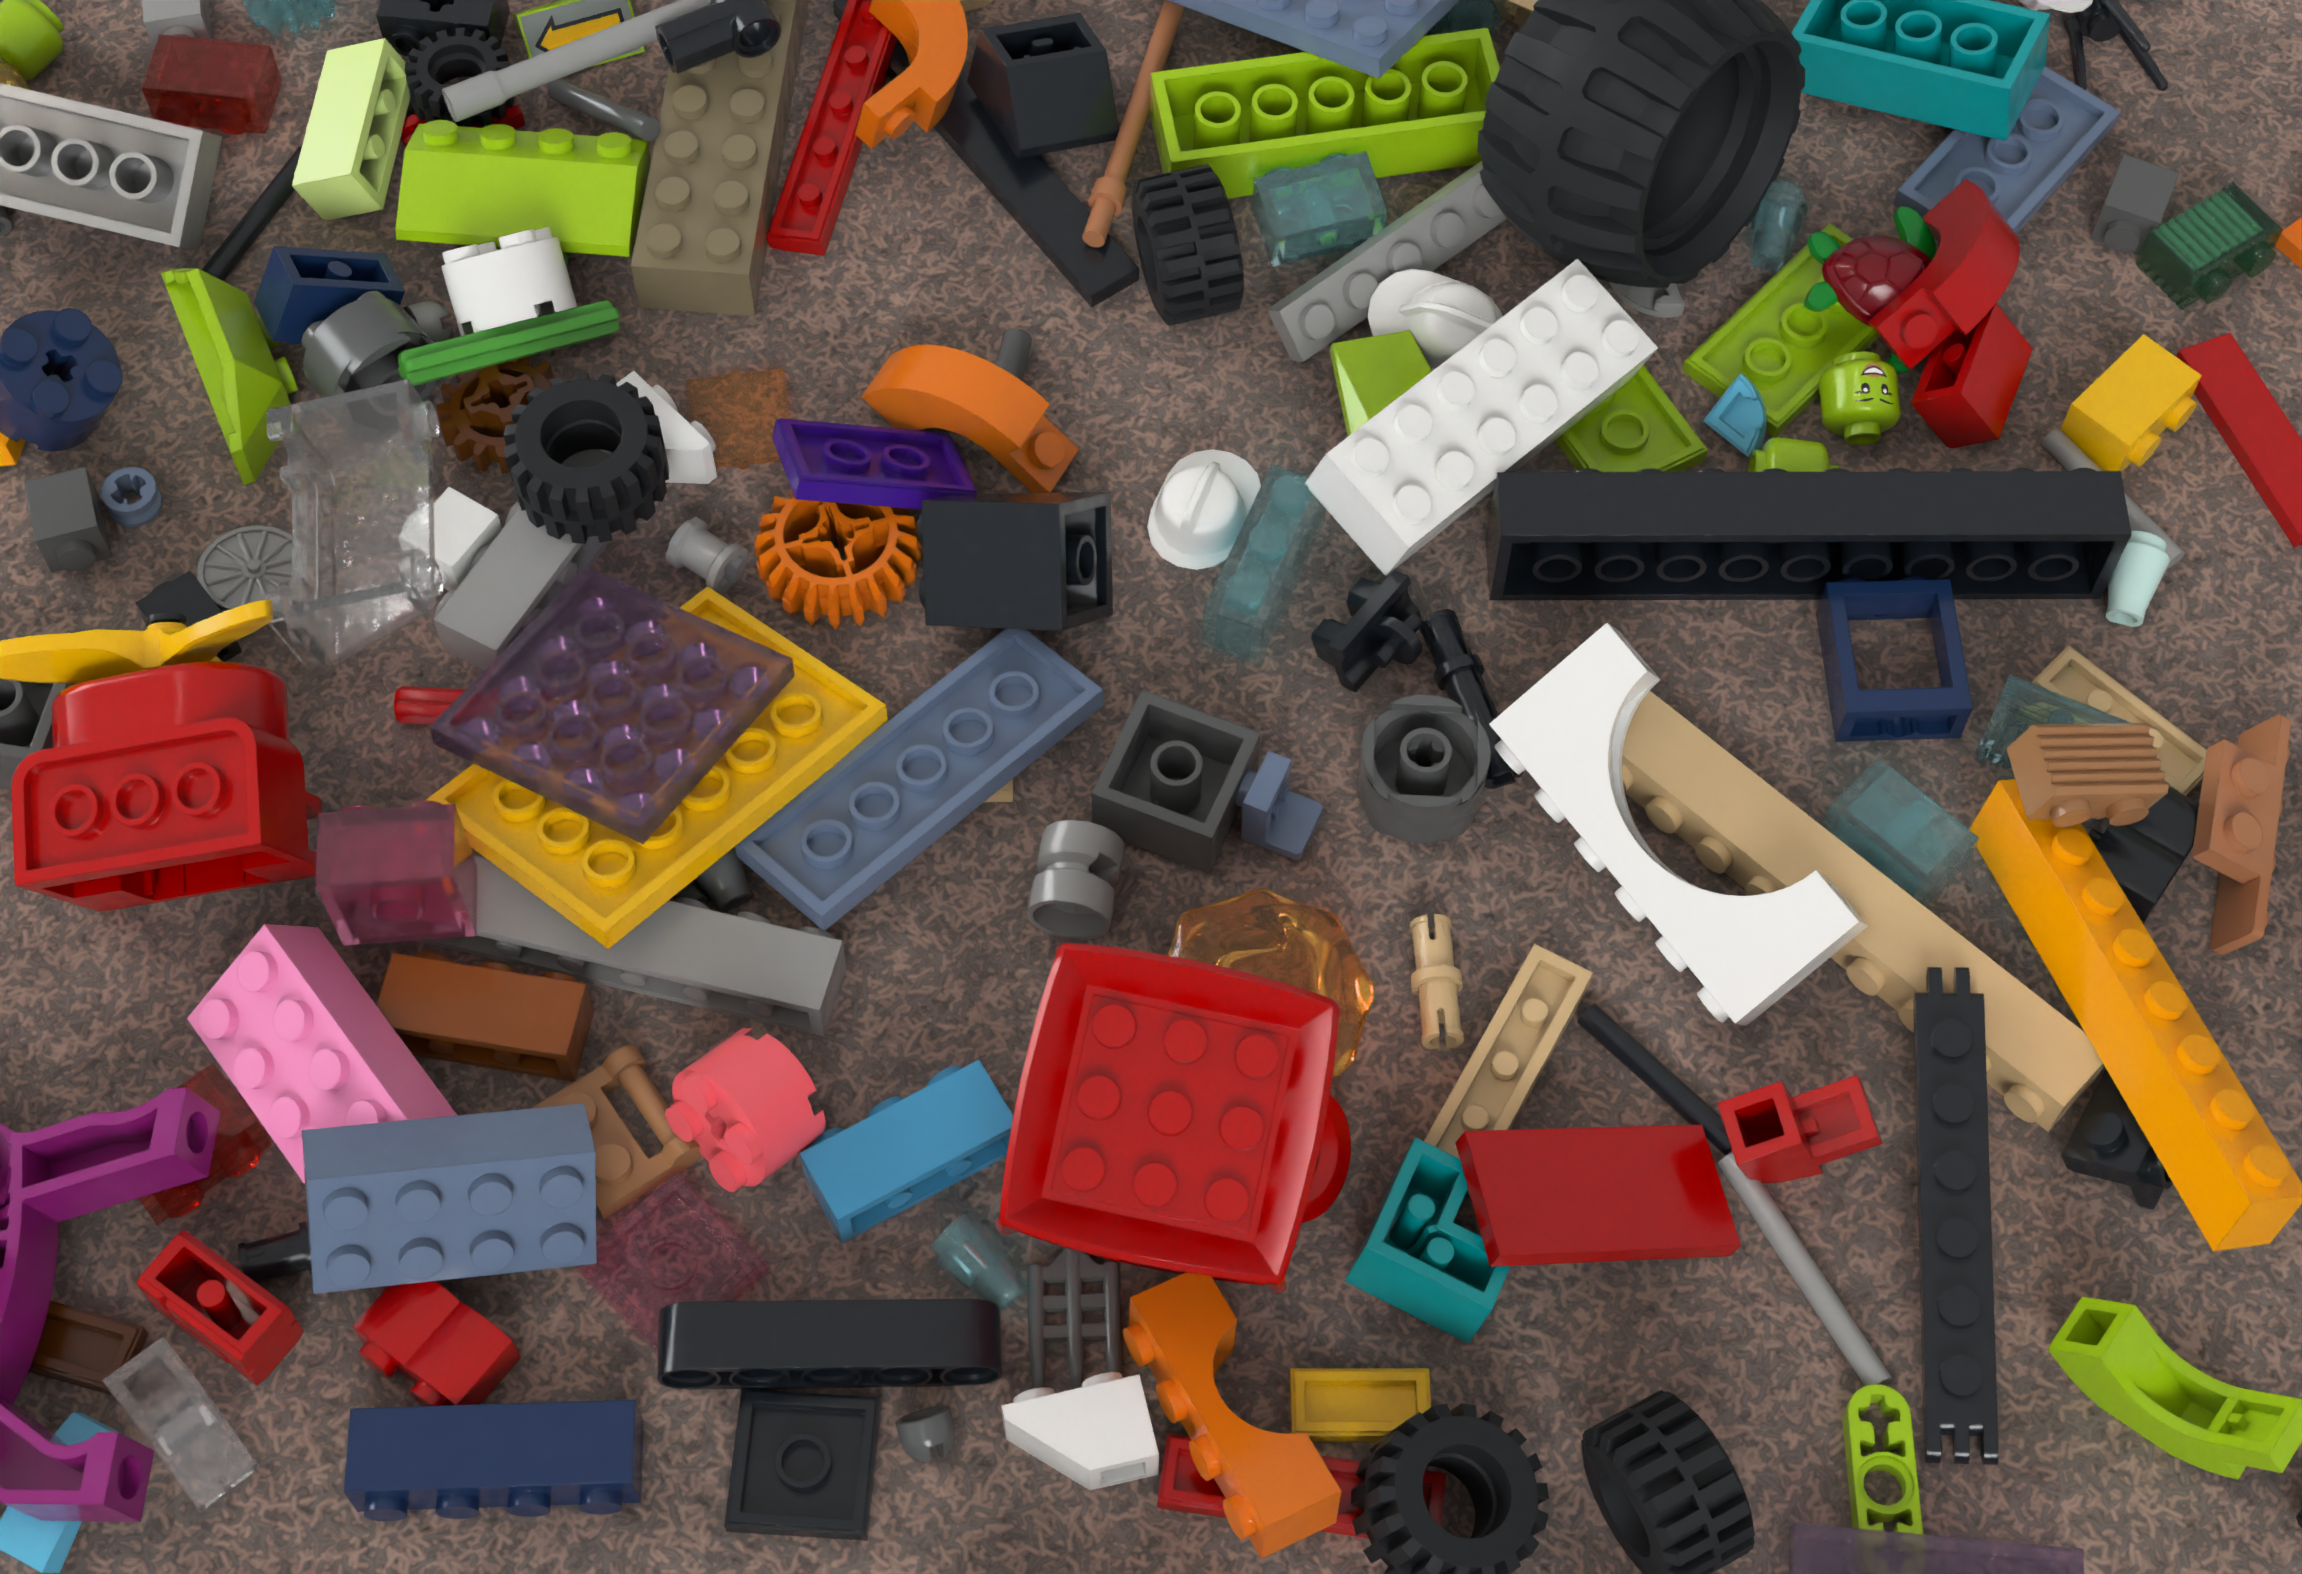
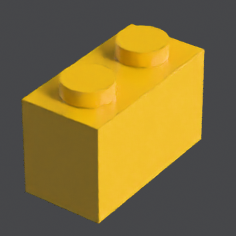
M2143 334L2071 403L2061 430L2104 471L2122 472L2131 462L2140 467L2159 446L2162 439L2159 435L2167 427L2176 432L2192 415L2197 402L2191 399L2202 375Z

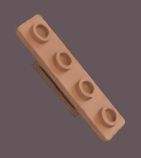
M2281 714L2242 732L2238 737L2237 745L2224 739L2207 748L2192 858L2220 872L2210 940V950L2220 955H2225L2261 939L2268 923L2269 913L2267 908L2271 877L2276 864L2275 846L2278 822L2283 809L2281 799L2285 768L2290 755L2288 745L2291 720Z

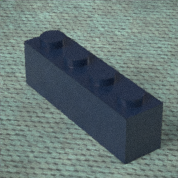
M636 1400L350 1409L344 1493L357 1512H364L366 1518L375 1521H398L407 1517L408 1510L436 1509L435 1513L440 1517L467 1519L479 1515V1508L507 1507V1511L510 1514L536 1517L550 1513L551 1505H579V1510L585 1513L612 1514L622 1510V1503H641L644 1420Z

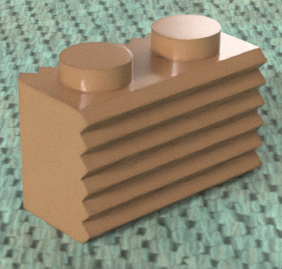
M2146 723L2031 725L2006 748L2029 822L2037 819L2040 821L2051 819L2056 827H2070L2092 818L2099 820L2106 817L2111 825L2123 826L2144 819L2149 814L2148 809L2165 796L2169 788V784L2164 782L2165 772L2160 770L2161 760L2156 758L2158 749L2153 747L2154 737L2149 735L2150 725Z

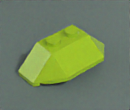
M198 268L169 269L160 272L242 483L246 485L255 482L295 416L287 394L298 391L296 382L286 357L274 360L270 349L279 347L280 343L279 341L272 340L261 316L255 315L246 292Z

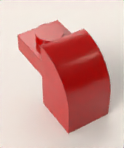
M1858 1075L1794 1097L1784 1083L1779 1081L1717 1103L1737 1166L1748 1179L1760 1180L1762 1183H1780L1823 1173L1822 1164L1883 1144L1864 1086Z

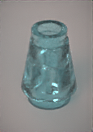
M1780 180L1772 181L1759 204L1760 209L1751 221L1750 263L1755 268L1775 272L1785 266L1786 259L1809 210L1805 202V192L1803 189L1793 183Z
M971 1211L965 1212L953 1221L930 1246L931 1251L939 1258L936 1264L937 1267L979 1298L998 1304L1000 1313L1006 1311L1030 1287L988 1220L984 1218L979 1221Z

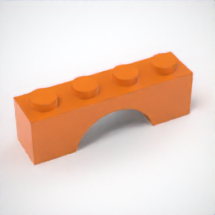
M1185 1272L1130 1297L1128 1327L1123 1329L1125 1343L1135 1363L1139 1367L1148 1365L1158 1382L1156 1384L1157 1397L1167 1418L1172 1423L1181 1421L1191 1438L1189 1449L1200 1475L1206 1481L1214 1478L1225 1496L1223 1508L1232 1530L1241 1540L1249 1537L1262 1559L1335 1524L1341 1489L1306 1432L1276 1433L1259 1429L1240 1419L1222 1400L1214 1378L1222 1365L1234 1352L1237 1318L1211 1276Z

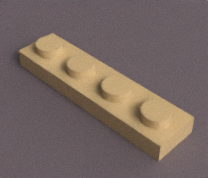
M1536 944L1533 945L1424 1142L1459 1158L1455 1142L1464 1131L1510 1130L1588 989L1593 972Z

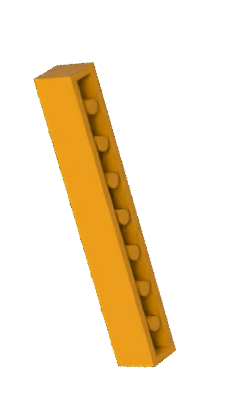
M1999 780L1967 831L2212 1251L2270 1244L2302 1205L2301 1180L2082 823L2070 827H2056L2051 819L2044 821L2037 819L2029 822L2016 780Z

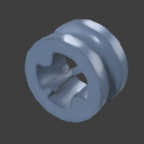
M134 466L116 470L105 479L101 487V497L112 520L119 525L126 527L142 526L158 516L162 508L163 498L152 474L143 468ZM135 490L136 495H141L142 498L135 503L129 504L126 498L123 499L122 496L126 492Z

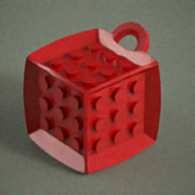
M1063 942L1055 948L1056 956L1039 1005L1020 1078L1005 1163L1000 1216L995 1223L997 1230L1001 1235L1019 1232L1065 1248L1139 1267L1177 1274L1188 1272L1211 1276L1213 1280L1265 1285L1275 1294H1280L1287 1289L1284 1278L1301 1223L1316 1219L1327 1211L1338 1197L1349 1169L1351 1138L1348 1122L1341 1106L1330 1095L1339 1017L1344 1011L1343 1007L1336 999L1283 982L1210 963L1131 949Z

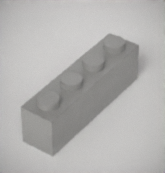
M598 449L584 450L567 458L562 465L588 467L604 461L610 455ZM517 501L510 509L503 529L490 545L486 544L479 549L472 561L470 572L455 591L451 590L443 596L437 606L433 621L443 650L506 681L610 541L599 543L598 536L587 537L586 544L572 543L571 536L567 533L560 540L549 536L545 525L537 528L529 521L526 510L522 511Z

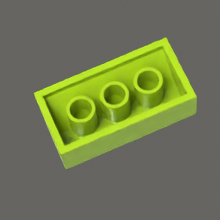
M434 120L425 124L419 123L404 150L395 227L396 240L459 245H480L495 241L496 247L501 248L499 237L531 229L538 230L550 227L552 236L559 238L562 252L630 257L636 241L650 169L649 141L631 139L630 136L618 132L605 133L600 136L574 135L571 131L562 128L532 132L518 131L505 124H492L483 128L457 126L456 123L448 120Z

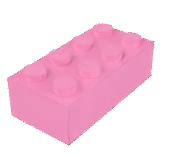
M264 924L187 1018L304 1184L302 1130L457 1116L456 1112L319 927Z

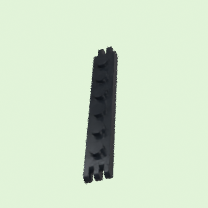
M1927 967V992H1914L1913 999L1925 1463H1940L1943 1452L1941 1435L1952 1436L1954 1464H1969V1436H1980L1982 1464L1998 1465L1999 1446L1984 994L1970 993L1969 967L1954 968V993H1943L1941 967Z

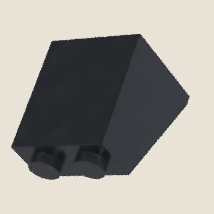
M1111 492L962 494L922 500V512L918 519L917 534L919 542L923 546L924 574L920 580L919 597L922 606L925 608V625L1063 631L1113 615Z

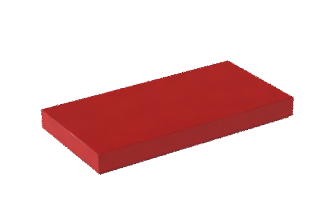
M1702 1125L1464 1131L1455 1142L1490 1267L1731 1256L1741 1246Z

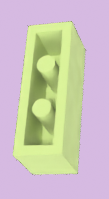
M386 38L327 50L292 187L322 219L332 220L383 210L410 101L405 74V61Z

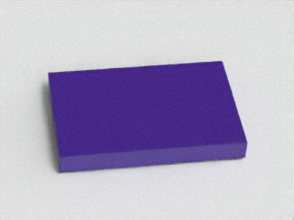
M784 418L776 419L772 440L795 499L922 509V500L946 495L978 494L949 433Z

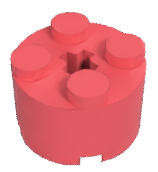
M752 1028L740 1029L679 1072L672 1084L674 1104L665 1111L667 1122L672 1131L685 1142H691L695 1139L700 1145L699 1152L709 1162L712 1176L728 1192H735L742 1186H756L812 1145L824 1133L826 1124L824 1110H821L815 1116L813 1114L808 1097L817 1090L803 1065L785 1045L766 1033L758 1040L750 1037L749 1034Z

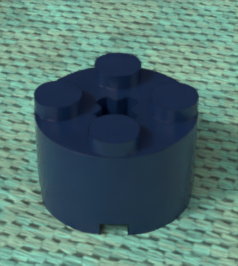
M66 308L61 311H37L15 320L4 331L0 338V432L16 442L20 438L29 443L39 445L38 450L49 452L62 451L84 442L99 425L117 395L123 382V374L113 345L91 323V320L85 313L72 308Z

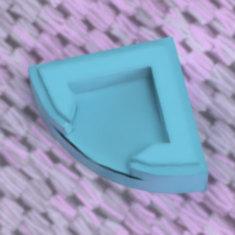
M1740 373L1703 422L1750 458L1754 449H1760L1765 437L1767 415L1763 398L1754 383L1747 376Z

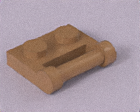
M626 1045L615 1050L605 1059L600 1067L532 1107L542 1108L585 1103L596 1151V1209L603 1219L703 1157L699 1152L700 1145L695 1139L691 1142H685L676 1136L670 1128L665 1115V1111L669 1106L644 1071L647 1062L635 1045ZM620 1086H623L664 1146L661 1152L649 1159L605 1096Z

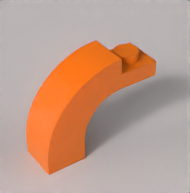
M872 0L869 12L901 42L907 53L910 66L863 103L855 135L870 149L874 148L887 136H890L892 139L898 138L910 127L913 121L928 133L944 116L954 96L968 48L967 22L960 0Z
M914 345L892 353L861 396L896 429L920 431L926 428H939L970 439L996 458L1031 493H1051L1079 450L1043 415L1050 403L1039 393L1001 367L976 355L955 348L939 345Z

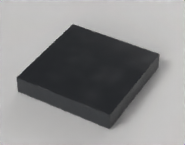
M741 1389L724 1524L726 1532L868 1541L882 1407L881 1398Z

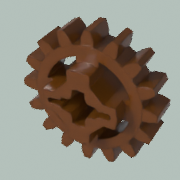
M531 356L517 359L516 362L509 361L455 375L457 385L442 384L440 390L444 402L436 405V412L440 421L446 446H454L458 460L463 462L474 455L479 471L484 472L490 463L495 461L499 462L503 474L509 473L504 453V447H506L504 432L506 425L513 424L511 413L517 404L526 406L529 404L527 394L536 387L545 391L550 388L549 380L558 378L553 377L551 365L547 361L533 367Z

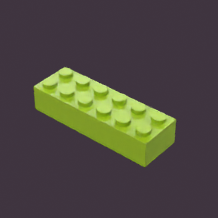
M1481 28L1423 36L1379 79L1308 52L1151 72L1150 120L1162 173L1208 164L1220 179L1229 199L1476 165L1482 161L1477 147L1478 134L1483 129L1487 109L1484 104L1491 82L1496 80L1500 67L1489 29Z

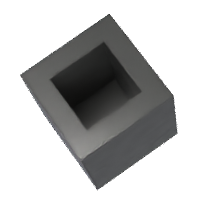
M2123 154L2090 239L2107 244L2115 251L2130 252L2146 258L2162 221L2179 172Z
M86 467L24 482L35 542L51 573L61 570L80 571L90 567L94 562L113 558L101 498Z

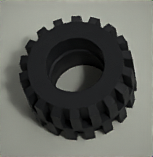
M1205 164L1137 179L1132 194V217L1135 238L1152 303L1163 321L1168 326L1239 310L1244 292V273L1240 245L1226 192L1212 168Z
M575 373V380L564 382L562 376L549 380L550 388L545 391L536 387L527 394L529 402L527 406L517 404L511 413L513 424L506 425L504 432L506 447H504L505 458L521 510H526L529 521L537 528L545 525L549 536L560 540L567 533L570 534L572 543L586 544L587 537L598 536L599 543L613 540L611 535L613 532L622 530L627 535L635 531L638 518L648 521L655 514L654 501L663 502L667 492L665 481L669 480V466L659 418L658 415H655L653 404L646 396L639 398L638 389L632 384L625 382L618 387L615 377L601 374L598 380H592L589 373ZM602 449L613 452L607 459L592 466L569 467L562 465L567 458L584 450Z
M1657 1391L1584 1431L1582 1434L1583 1440H1581L1582 1455L1591 1491L1613 1535L1628 1557L1643 1574H1711L1753 1549L1755 1533L1752 1514L1738 1474L1725 1450L1707 1424L1676 1395L1669 1391Z
M1447 1403L1432 1406L1422 1414L1420 1412L1380 1438L1369 1449L1372 1454L1360 1462L1355 1475L1364 1482L1351 1489L1350 1505L1362 1507V1514L1352 1520L1355 1534L1357 1536L1367 1533L1371 1546L1364 1549L1363 1552L1371 1564L1381 1558L1388 1566L1383 1574H1511L1521 1567L1520 1561L1531 1556L1539 1545V1542L1533 1535L1546 1528L1548 1514L1539 1510L1538 1504L1549 1499L1547 1483H1537L1534 1472L1543 1468L1537 1454L1535 1453L1527 1457L1520 1447L1527 1439L1517 1428L1509 1433L1504 1432L1501 1429L1503 1417L1489 1411L1482 1417L1477 1418L1476 1405L1461 1403L1451 1411ZM1427 1466L1441 1468L1452 1473L1465 1485L1470 1493L1475 1508V1525L1470 1538L1459 1537L1446 1531L1433 1519L1428 1511L1423 1497V1477Z

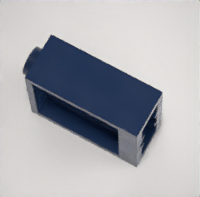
M1910 576L1898 581H1866L1861 578H1847L1838 582H1826L1816 611L1835 742L1960 738L1973 710L1950 579L1928 580L1922 576ZM1930 618L1941 687L1859 690L1848 620Z

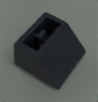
M1081 13L980 29L967 83L1017 158L1116 140L1119 126L1107 52Z

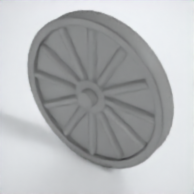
M251 525L230 530L213 540L200 556L197 566V578L221 612L260 600H272L274 617L291 609L304 597L311 583L312 568L305 546L295 536L279 528Z

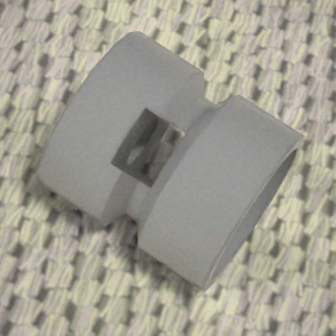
M1056 821L1046 826L1042 833L1036 863L1040 873L1036 875L1032 882L1026 912L1028 920L1038 929L1055 936L1088 940L1106 935L1110 929L1116 895L1113 886L1116 885L1120 878L1125 852L1124 841L1114 831L1088 821Z

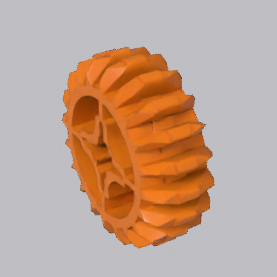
M790 489L791 499L774 496V501L771 505L772 513L761 515L759 523L761 534L756 535L754 542L755 553L758 558L756 565L759 578L762 579L763 583H766L768 595L772 598L773 602L782 600L783 609L787 611L789 617L804 610L805 620L812 627L822 615H828L829 624L837 630L841 623V616L852 615L853 621L861 627L865 620L864 611L871 609L872 612L884 618L888 610L887 600L898 603L903 602V597L906 595L905 585L915 584V579L918 575L917 564H919V560L922 558L921 544L917 540L918 523L915 521L914 516L909 515V508L795 499L792 489ZM831 537L835 538L838 548H834ZM838 549H842L845 560L841 559Z

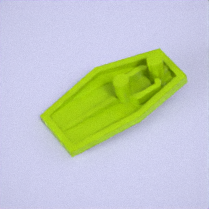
M1410 330L1331 344L1329 351L1347 435H1351L1433 371Z

